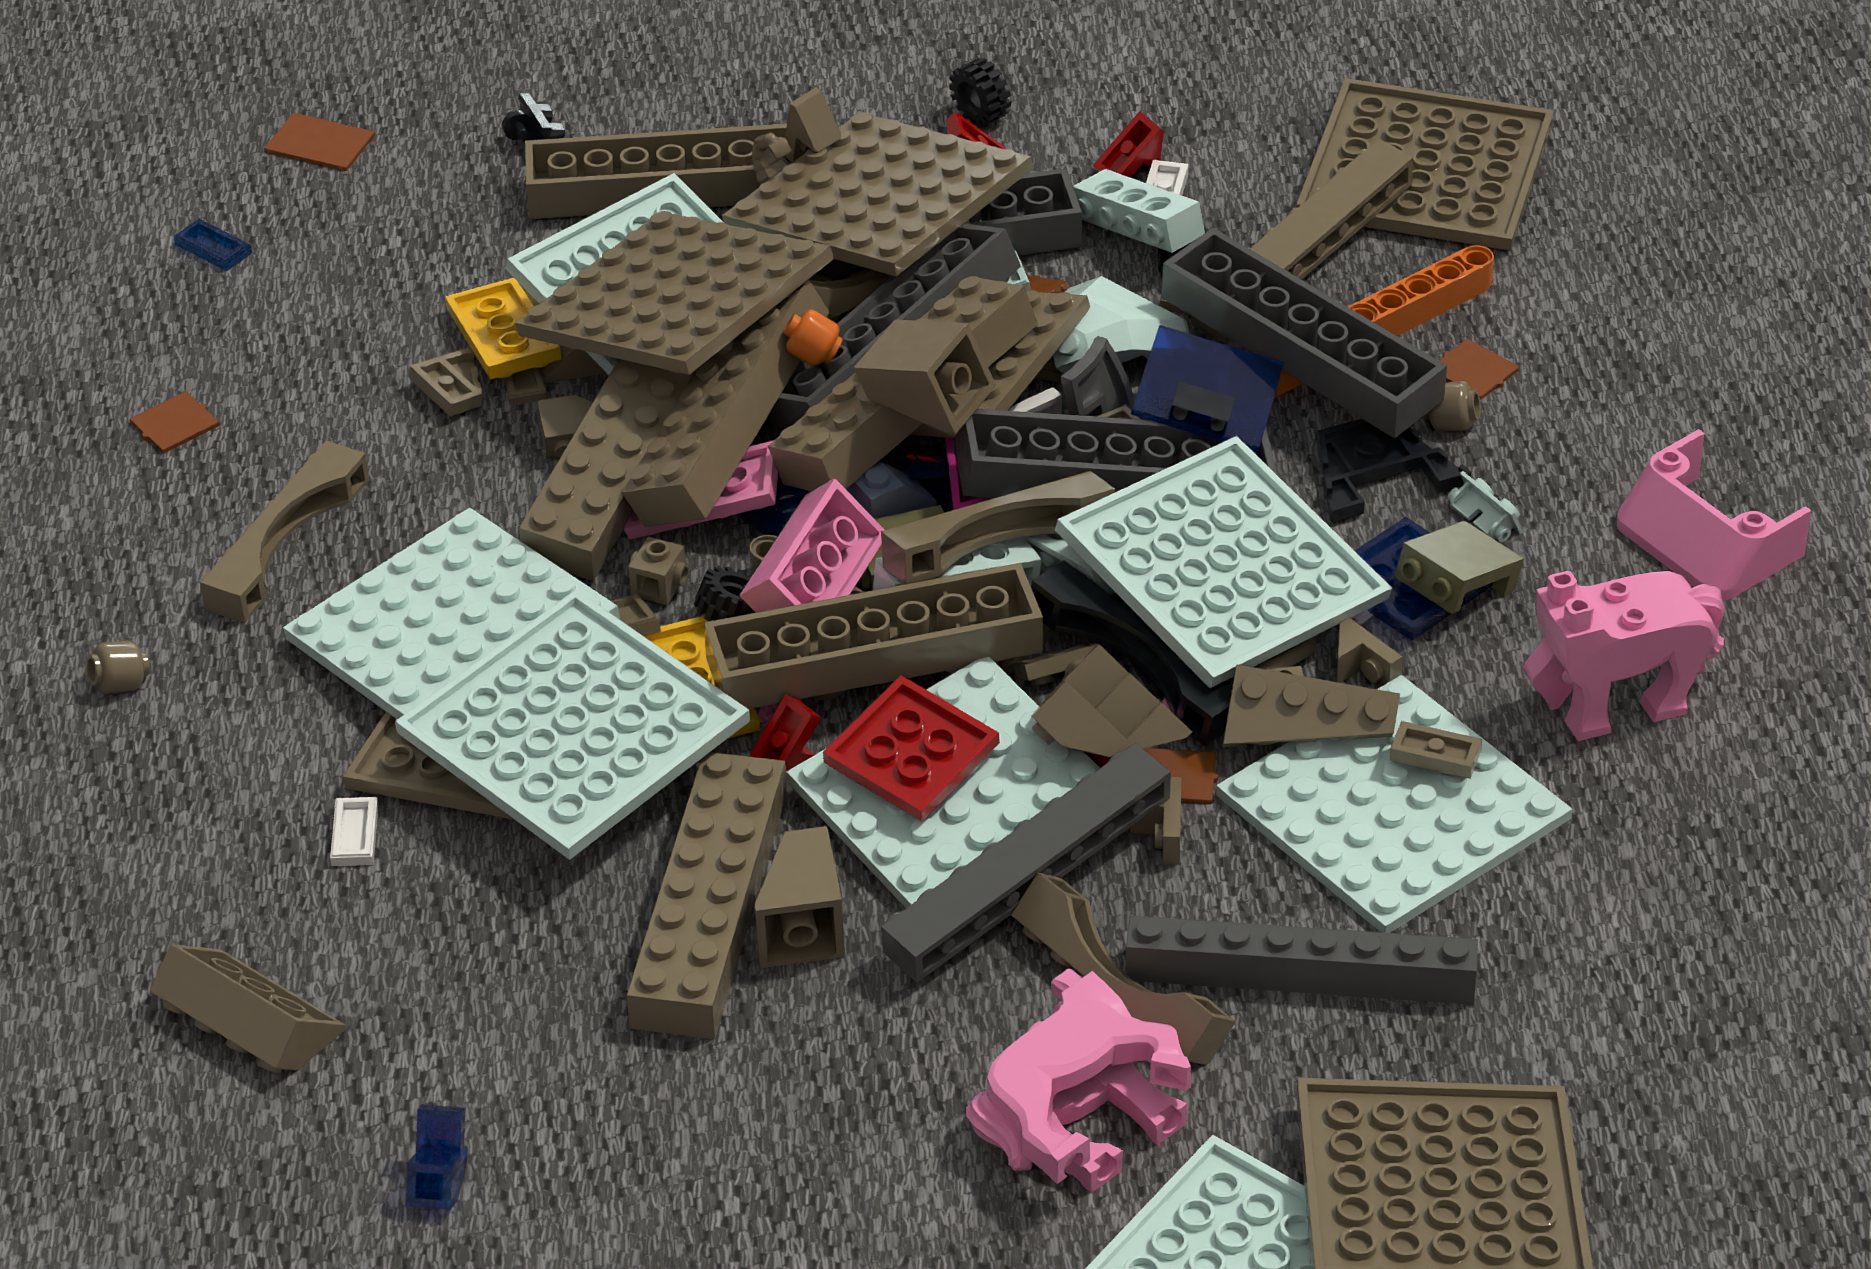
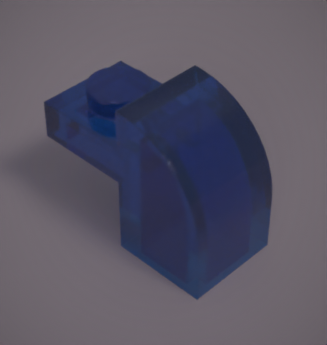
M421 1104L418 1107L416 1153L407 1162L406 1206L451 1210L458 1201L468 1154V1146H464L466 1108Z

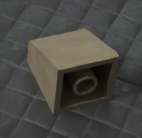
M894 320L853 367L869 400L945 433L956 435L996 386L968 323Z
M827 826L784 832L755 902L760 968L845 957L842 897Z

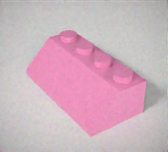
M834 478L804 496L739 596L757 613L850 595L881 546V531L884 529Z

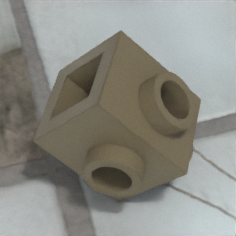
M647 537L640 550L634 551L630 559L628 568L631 595L639 594L642 599L668 605L679 586L686 584L689 576L690 567L685 560L684 546Z

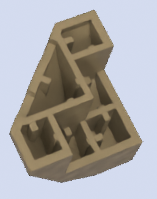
M1097 644L1031 715L1037 722L1032 729L1048 745L1056 740L1061 746L1111 757L1118 752H1124L1135 743L1144 749L1184 739L1192 733L1178 717L1153 696L1131 673H1128L1100 644Z

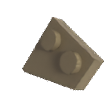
M470 347L410 365L409 379L449 416L482 406L481 383H479L478 368L474 363L475 354Z

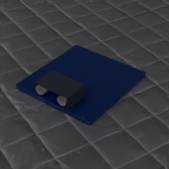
M1159 325L1131 415L1220 442L1237 436L1253 452L1258 453L1284 362Z

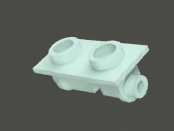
M1464 471L1460 473L1465 484L1460 489L1454 488L1449 492L1448 500L1452 509L1469 522L1481 512L1482 514L1473 521L1474 526L1501 543L1509 538L1510 530L1515 529L1519 534L1523 533L1517 520L1520 513L1510 501L1505 498L1499 501L1493 496L1494 492L1490 486L1481 478L1473 480Z

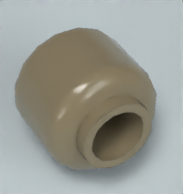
M1465 381L1445 383L1444 400L1423 416L1424 420L1430 421L1432 427L1437 432L1469 430L1473 426L1474 421L1479 420L1481 414L1478 391L1472 390Z
M129 640L100 643L93 650V654L87 656L86 672L91 686H96L102 694L106 695L138 690L142 685L143 678L148 676L150 671L147 654L145 652L141 653L136 643Z

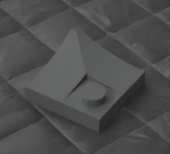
M1100 336L1094 338L1085 355L1061 376L1070 415L1078 414L1097 417L1124 405H1127L1131 411L1137 408L1127 375L1107 338Z

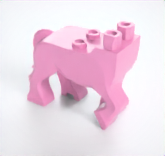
M1571 571L1552 574L1548 577L1547 587L1536 589L1537 621L1543 638L1539 646L1526 660L1523 668L1532 686L1543 696L1551 710L1560 708L1573 690L1571 705L1564 721L1578 741L1612 733L1608 717V701L1612 682L1643 674L1658 666L1661 667L1660 672L1652 685L1643 693L1640 704L1653 722L1685 715L1688 710L1686 703L1687 693L1694 683L1697 673L1705 672L1706 658L1713 659L1724 647V638L1719 636L1718 633L1725 612L1721 591L1715 586H1709L1708 584H1701L1691 588L1682 575L1670 571L1633 575L1591 586H1578L1577 580Z
M1067 969L1051 982V992L1061 1002L1055 1005L1050 1017L1033 1024L1027 1033L1008 1046L992 1062L987 1076V1090L980 1092L971 1100L966 1107V1116L979 1137L1006 1152L1009 1161L1008 1165L1014 1171L1031 1170L1034 1163L1056 1184L1067 1177L1065 1173H1068L1077 1178L1088 1191L1093 1193L1122 1171L1123 1150L1109 1143L1090 1142L1088 1137L1075 1132L1071 1134L1063 1125L1083 1118L1105 1102L1110 1101L1135 1120L1157 1146L1186 1125L1188 1103L1164 1093L1153 1084L1187 1091L1191 1088V1065L1188 1058L1182 1053L1177 1031L1172 1026L1145 1022L1133 1018L1122 999L1093 971L1082 978L1072 969ZM1149 1061L1151 1063L1150 1082L1138 1071L1133 1062Z

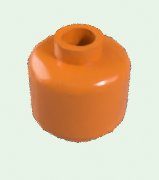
M808 309L801 317L794 313L783 331V334L788 336L786 350L812 367H816L822 362L828 364L843 340L839 336V326L813 309Z

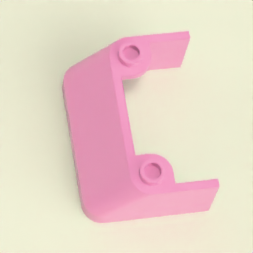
M1698 429L1651 457L1619 508L1616 525L1622 534L1674 573L1682 575L1691 586L1708 584L1720 589L1721 598L1724 601L1734 598L1805 556L1811 510L1805 506L1777 523L1758 511L1745 512L1733 519L1721 513L1686 487V485L1699 479L1704 432Z

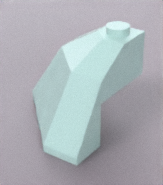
M1102 276L1070 287L1065 291L1075 295H1087L1091 307L1053 354L1056 369L1064 374L1085 355L1097 336L1107 338L1121 363L1144 356L1156 365L1163 366L1162 361L1166 357L1171 360V354L1175 351L1179 353L1180 350H1184L1194 355L1185 319Z

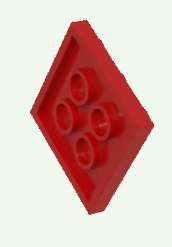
M901 675L823 751V763L922 822L1000 743L999 732Z

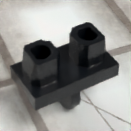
M520 93L518 98L520 109L508 112L502 121V130L505 136L512 140L522 139L524 143L528 140L559 139L565 136V129L562 124L552 123L553 111L548 104H536L530 93Z

